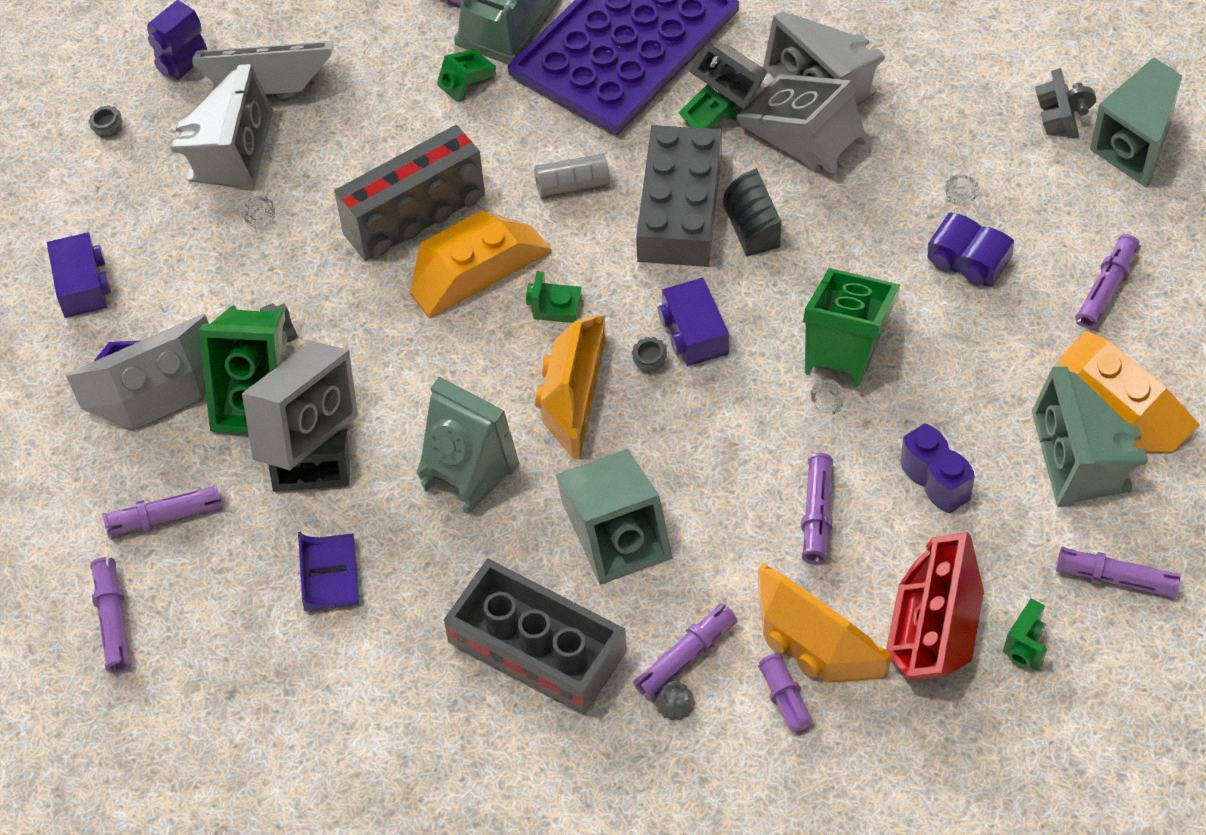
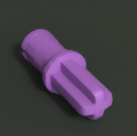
M775 653L764 657L759 662L758 668L771 690V702L777 703L791 731L796 733L802 732L811 725L812 719L799 694L801 691L799 683L793 681L781 654Z

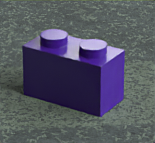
M82 233L46 242L56 297L64 318L107 308L105 294L111 293V288L106 272L100 273L99 268L106 265L101 245H93L90 233Z
M704 277L662 289V305L657 307L658 315L663 327H670L672 331L670 341L676 356L682 354L687 367L729 354V332Z

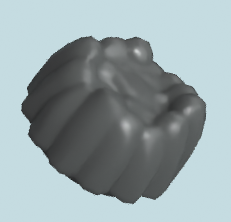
M101 106L93 111L88 123L90 128L100 137L116 135L122 124L121 113L114 106Z
M656 337L640 339L638 344L633 346L631 352L633 361L646 372L657 370L665 364L667 347L663 344L662 340H658Z
M676 680L663 685L656 696L655 704L658 707V713H661L664 718L681 720L683 717H688L689 713L693 711L695 701L691 690L685 684Z

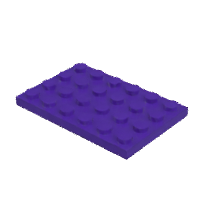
M574 0L508 64V75L611 133L618 135L739 11V1Z

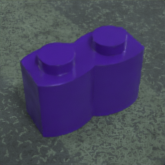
M179 0L173 2L147 24L149 35L147 39L154 49V64L159 72L165 76L171 75L179 80L194 67L192 59L196 51L207 50L206 43L201 35L202 27L195 10Z
M949 212L928 242L927 259L940 270L960 272L969 282L975 285L982 284L993 287L1013 256L1014 240L997 229L980 226L977 222L964 215Z
M924 423L903 436L900 459L902 469L912 481L925 487L928 498L937 508L950 514L971 500L975 478L974 471L962 455L949 449L947 440L936 428Z

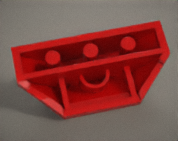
M968 532L932 537L925 546L927 550L913 563L899 583L886 650L891 654V660L910 681L946 677L972 661L984 589L972 538Z

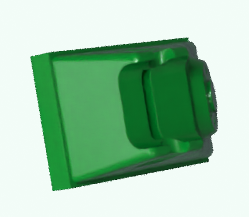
M828 268L804 311L805 374L810 376L814 366H823L849 373L854 379L853 386H859L868 369L886 321L898 299L900 284Z
M232 305L210 324L203 323L199 329L210 431L248 434L242 393L286 361L287 334L283 332L285 311L283 308L278 307L274 311L237 310L236 306Z

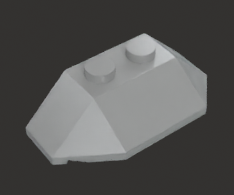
M333 41L200 50L196 51L192 61L195 68L217 85L231 71L237 70L238 65L251 64L265 94H276L277 98H289L295 96L296 92H301L330 58L334 45Z
M203 313L65 374L80 408L135 430L202 400L205 393V381L199 329L203 323L209 324L206 315Z

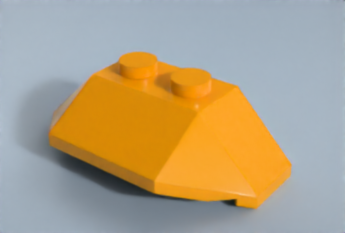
M480 210L420 242L410 295L426 316L431 318L551 253V248L532 225Z
M602 315L574 321L554 340L551 355H545L543 361L542 376L546 377L544 386L538 385L536 391L535 407L541 408L542 422L569 455L575 459H580L606 340L605 316Z
M1085 331L1060 357V367L1068 366L1069 371L1075 372L1125 421L1139 428L1141 439H1137L1133 443L1135 447L1144 449L1146 453H1174L1200 427L1197 420L1163 384L1109 340Z
M764 563L758 568V595L763 636L767 644L774 651L781 654L786 652L797 660V664L803 672L811 677L817 675L825 682L884 678L889 673L891 654L887 650L876 645L869 636L787 576Z

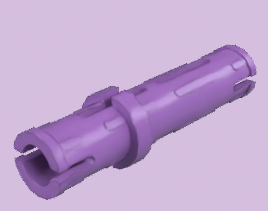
M1129 234L1121 235L1113 252L1103 260L1101 273L1075 317L1076 323L1079 326L1089 330H1095L1098 327L1101 317L1110 304L1119 284L1126 280L1131 272L1130 264L1141 248L1140 241L1136 237Z
M814 453L811 455V458H808L806 514L801 519V530L804 532L802 559L809 564H822L827 560L828 533L832 530L829 507L833 458L825 453Z
M213 485L212 487L149 503H144V500L136 502L137 506L110 513H102L108 538L114 535L143 528L144 532L149 531L153 525L223 508L217 485Z
M1061 546L1056 572L1082 576L1091 579V583L1099 584L1100 581L1172 599H1176L1181 578L1179 573L1166 572L1143 565L1106 557V553L1097 552L1095 555Z
M101 557L93 560L90 564L95 588L94 594H92V602L98 609L105 656V669L112 673L114 671L113 665L115 664L116 672L128 670L132 666L121 604L125 598L123 589L118 584L115 559L109 557V566H107L106 557Z
M720 603L698 624L693 623L686 629L687 634L633 681L637 691L642 695L647 693L645 698L651 701L660 692L663 685L671 682L702 653L711 651L714 648L713 643L738 622L733 611L729 607L726 608L725 604Z

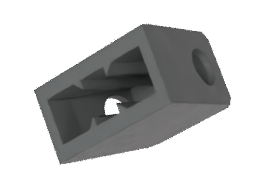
M708 42L690 70V73L745 109L764 80L767 71L727 44ZM715 56H717V59H716L715 62L711 65L712 60L714 59Z

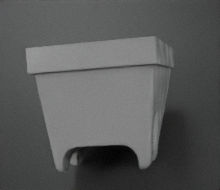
M782 11L773 15L763 68L774 78L779 74L851 80L857 91L854 98L858 106L877 92L876 87L872 85L875 70L885 60V55L879 49L870 50L866 48L869 40L863 35L849 34Z
M251 64L238 65L237 70L231 71L188 116L178 120L176 132H182L183 134L181 137L173 139L171 151L183 154L189 161L192 169L187 171L186 179L188 181L237 186L240 190H254L273 109Z
M779 74L736 116L742 128H748L750 132L797 158L809 169L816 171L821 170L820 165H822L826 172L836 173L838 171L837 159L839 155L854 140L857 144L861 145L867 142L854 98L857 91L851 80Z

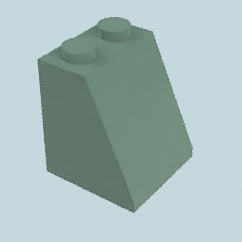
M1153 58L1099 104L1090 150L1145 188L1151 183L1171 124L1182 75L1170 66Z
M628 449L556 474L562 504L599 584L673 558L660 496Z

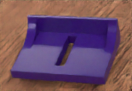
M301 531L298 532L301 593L304 612L360 605L354 533L327 537H310L302 534ZM346 569L345 572L310 576V573Z

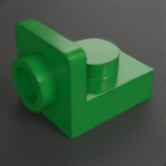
M475 49L445 55L437 85L453 99L461 101L465 98L468 84L492 79L496 66Z
M708 84L678 112L692 128L715 129L728 115L736 121V116L738 115L732 108L736 103L720 92L717 93Z
M537 271L534 284L529 283L527 286L526 305L532 306L533 319L573 323L578 319L582 287L545 283L544 271Z
M1030 598L1008 632L1003 653L1007 654L1016 665L1023 668L1031 667L1039 671L1047 652V648L1037 642L1046 626V623L1041 621L1045 605Z

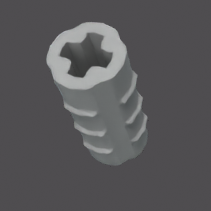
M604 153L592 156L586 155L585 157L575 159L568 158V160L558 162L551 161L547 164L534 166L535 181L540 197L558 196L561 193L593 189L594 187L610 184L609 168Z

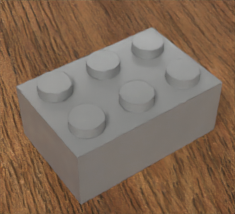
M311 341L242 393L253 460L287 470L295 467L358 416L349 350Z

